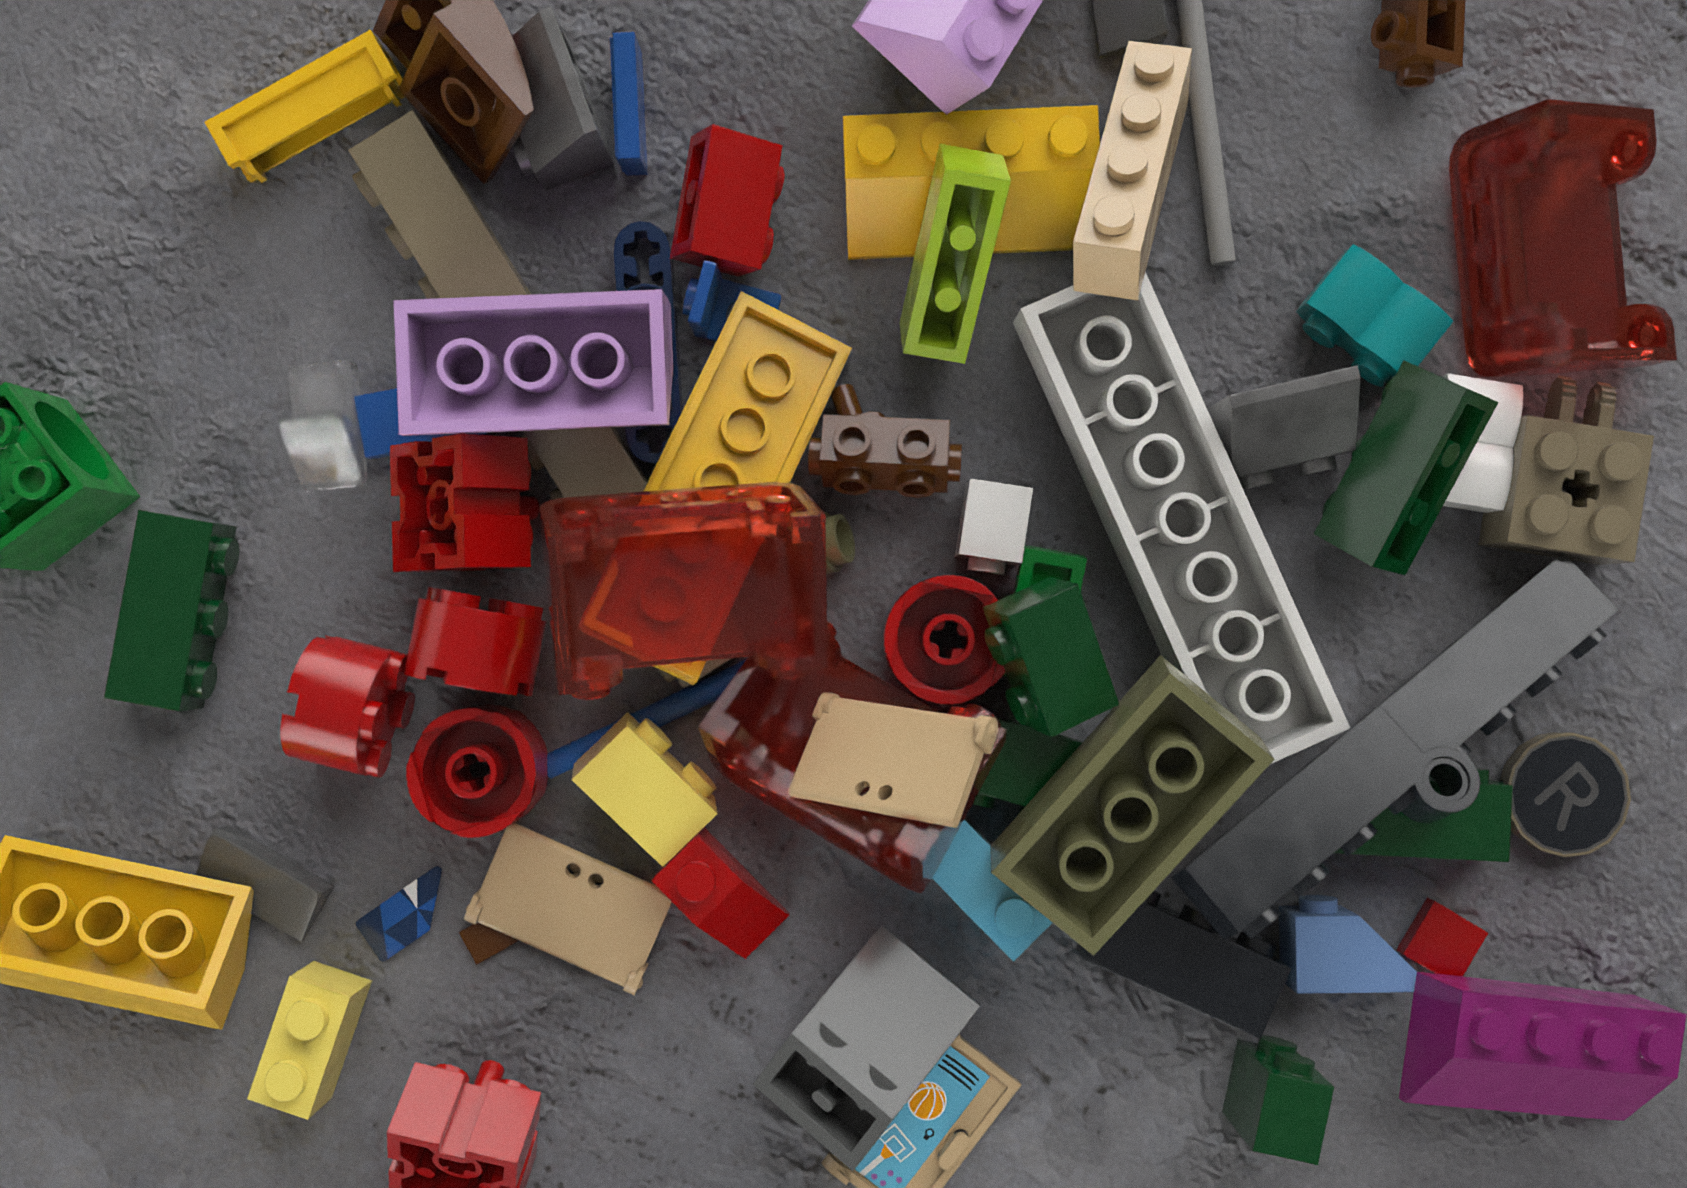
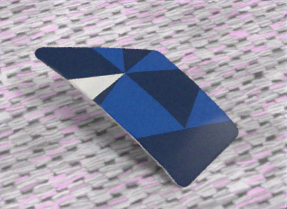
M435 866L356 921L357 928L380 961L388 960L430 930L442 873L441 867Z

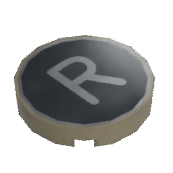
M1572 732L1539 734L1519 745L1504 764L1500 781H1503V783L1513 785L1511 831L1513 834L1534 849L1562 857L1587 855L1608 844L1625 823L1631 801L1628 775L1616 754L1597 739Z

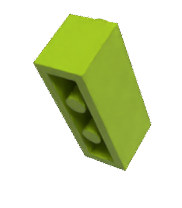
M939 144L899 322L904 354L963 364L966 362L1011 183L1003 155Z

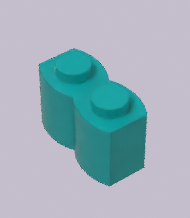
M1354 244L1338 257L1296 310V313L1305 321L1302 328L1310 338L1327 348H1333L1335 344L1343 348L1354 359L1351 366L1358 365L1360 376L1369 383L1379 387L1383 386L1384 383H1388L1397 374L1403 360L1419 366L1454 322L1436 303L1418 290L1403 283L1379 259Z

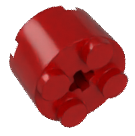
M941 575L928 578L904 591L888 612L883 627L882 639L883 651L888 666L900 683L916 696L939 704H960L976 698L990 689L1005 673L1004 666L999 665L991 655L984 636V632L989 628L983 607L999 601L997 597L983 584L957 575ZM945 621H950L954 623L953 633L962 636V645L960 648H950L947 657L938 656L939 646L930 642V634L932 630H942Z
M428 587L426 599L418 598L404 675L426 680V676L443 678L444 684L508 695L520 693L525 696H532L547 622L541 620L543 608L489 598L488 608L484 610L479 609L481 596Z
M325 635V638L316 637L311 640L295 666L287 689L288 693L299 695L295 716L282 713L280 738L285 755L359 775L381 778L385 774L392 753L391 740L396 727L405 729L410 722L414 710L415 694L405 691V683L408 676L404 675L408 654L341 637Z
M493 704L476 705L454 710L430 722L421 733L422 735L418 739L413 752L410 753L406 766L408 791L419 813L429 822H434L441 828L452 832L450 834L464 838L488 836L518 821L528 814L543 797L548 782V751L540 732L520 711ZM477 761H487L490 767V774L485 777H472L469 766Z

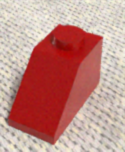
M705 827L670 861L661 867L651 880L696 927L744 959L790 915Z

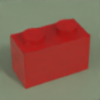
M715 124L692 135L669 259L699 267L703 266L704 260L717 263L720 272L737 277L761 270L762 264L769 258L773 247L774 232L769 227L772 204L779 198L784 184V168L779 166L783 145Z

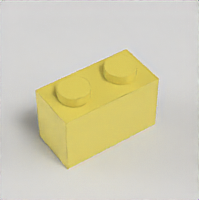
M627 712L574 763L571 780L663 867L718 814L715 796L712 794L717 788L709 776L695 763L690 761L684 767L667 751L672 746V743L656 724L648 718L639 723Z
M317 961L309 963L289 976L247 1099L306 1120L310 1119L333 1096L372 980Z

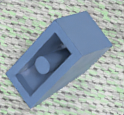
M1304 895L1299 897V905L1279 906V912L1281 913L1279 915L1280 960L1291 968L1285 984L1295 993L1414 992L1417 971L1359 915L1338 905V898L1326 895Z

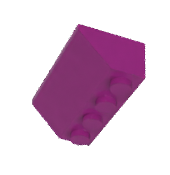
M1417 972L1398 1099L1405 1103L1624 1121L1678 1078L1687 1014L1633 994Z

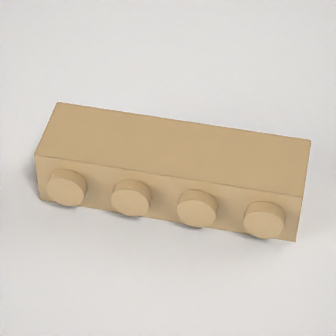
M1128 41L1073 240L1074 291L1137 301L1139 299L1188 104L1192 48Z

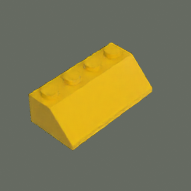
M1098 105L952 111L947 115L944 112L843 116L848 260L914 257L939 144L1000 154L1004 157L1011 183L993 254L1073 250V240L1100 146Z
M4 835L0 843V983L222 1030L245 970L254 890L252 887Z

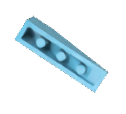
M870 787L864 788L860 796L865 795ZM870 812L1013 962L1053 923L991 873V844L963 816L958 827L952 828Z

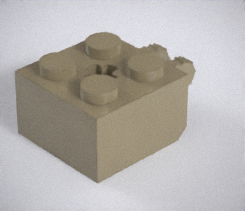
M1558 375L1551 382L1544 418L1530 415L1521 417L1519 431L1513 446V474L1504 510L1483 512L1478 545L1557 558L1564 552L1572 561L1596 565L1635 562L1654 436L1612 429L1615 414L1614 405L1617 400L1616 387L1608 383L1596 382L1587 395L1582 424L1573 423L1578 388L1576 385L1577 381L1572 380L1571 377ZM1562 484L1565 486L1566 493L1562 492Z

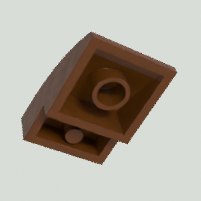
M386 0L373 32L407 69L398 90L481 182L486 184L494 178L534 111L525 69L504 18L493 0Z

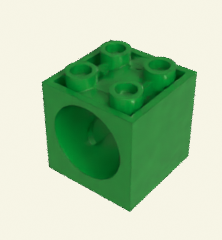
M4 382L0 385V568L43 571L139 499L140 495L67 399Z

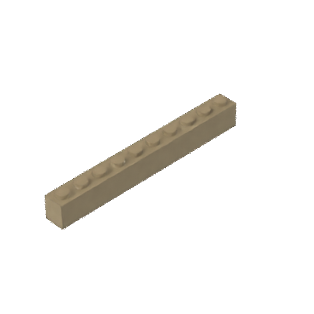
M413 110L348 150L360 169L352 175L358 189L373 208L382 204L393 222L385 228L391 242L406 261L414 256L426 276L418 280V284L427 299L532 295L430 130ZM615 427L523 431L524 435L521 438H528V460L536 471L546 467L557 485V488L550 492L552 500L569 524L579 520L590 538V541L583 545L584 551L595 569L602 576L648 482L647 478ZM730 612L698 680L751 648L750 643ZM658 669L668 683L677 678ZM677 678L683 688L691 685L690 683Z

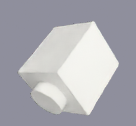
M977 479L968 480L965 484L955 557L969 559L967 570L1004 575L1006 564L1013 566L1022 564L1033 488Z

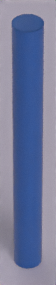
M764 650L630 715L639 723L648 718L660 728L774 674L775 670ZM619 720L549 752L547 755L548 777L552 779L573 769L574 763Z

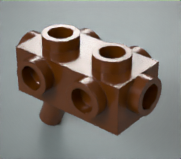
M1382 0L1381 13L1375 19L1371 29V42L1375 48L1379 49L1378 68L1395 72L1396 85L1416 88L1434 83L1435 76L1463 67L1466 0Z
M843 384L833 389L830 396L837 415L823 414L821 438L811 437L809 444V475L822 476L823 487L834 488L841 493L850 495L864 494L871 489L893 490L907 497L922 498L930 496L934 492L947 493L948 482H960L962 444H950V420L885 417L884 414L873 411L863 413L853 385Z

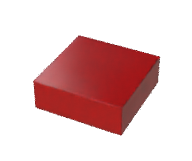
M1427 897L1396 951L1435 974L1463 976L1487 937L1488 932Z

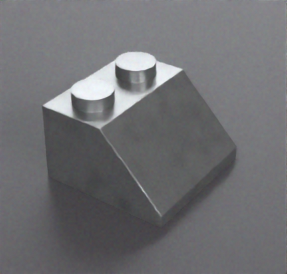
M552 6L540 10L512 36L525 69L534 107L533 113L512 148L524 176L534 173L547 191L615 165L573 50Z
M1358 365L1229 395L1207 408L1243 490L1277 482L1274 470L1297 465L1299 476L1337 468L1335 456L1356 449L1361 380Z

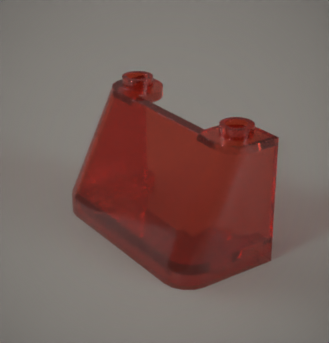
M1546 99L1471 128L1463 133L1455 142L1449 159V176L1465 352L1468 364L1475 373L1482 377H1520L1651 366L1677 360L1674 326L1666 310L1656 304H1632L1627 306L1616 185L1632 181L1643 175L1650 167L1656 154L1657 138L1654 109Z
M762 482L558 498L541 504V535L555 677L559 695L571 694L572 697L582 700L603 698L611 693L612 687L617 686L623 681L624 669L747 656H752L760 667L768 669L772 677L779 679H796L805 676L808 670L828 668L826 514L802 487L791 483Z
M785 605L698 726L710 761L724 777L749 794L897 884L911 891L922 893L941 864L1006 742L1007 730L1001 727V723L997 719L998 733L991 754L984 753L957 828L791 797L789 795V787L816 723L812 713L822 693L838 694L840 698L932 712L939 711L842 657L840 645L835 639L837 631L826 619L813 612H807L805 615H802ZM968 704L966 708L954 706L947 713L978 718L981 715L995 717L985 708L975 704ZM870 787L864 788L860 796L865 795Z

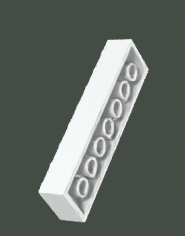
M1146 272L1138 301L1074 291L1073 286H1070L1021 308L1013 321L1014 327L1161 655L1260 736L1275 759L1272 763L1351 729Z

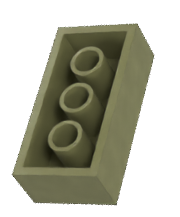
M1161 655L1119 701L1120 705L1114 707L990 846L991 873L1093 956L1275 760L1260 736Z

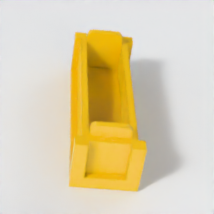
M368 30L208 119L204 123L228 166L232 169L240 167L246 179L251 183L255 180L263 183L268 180L265 172L391 102L396 107L401 106L400 99L405 98V96L398 88L403 78L389 52L374 33Z

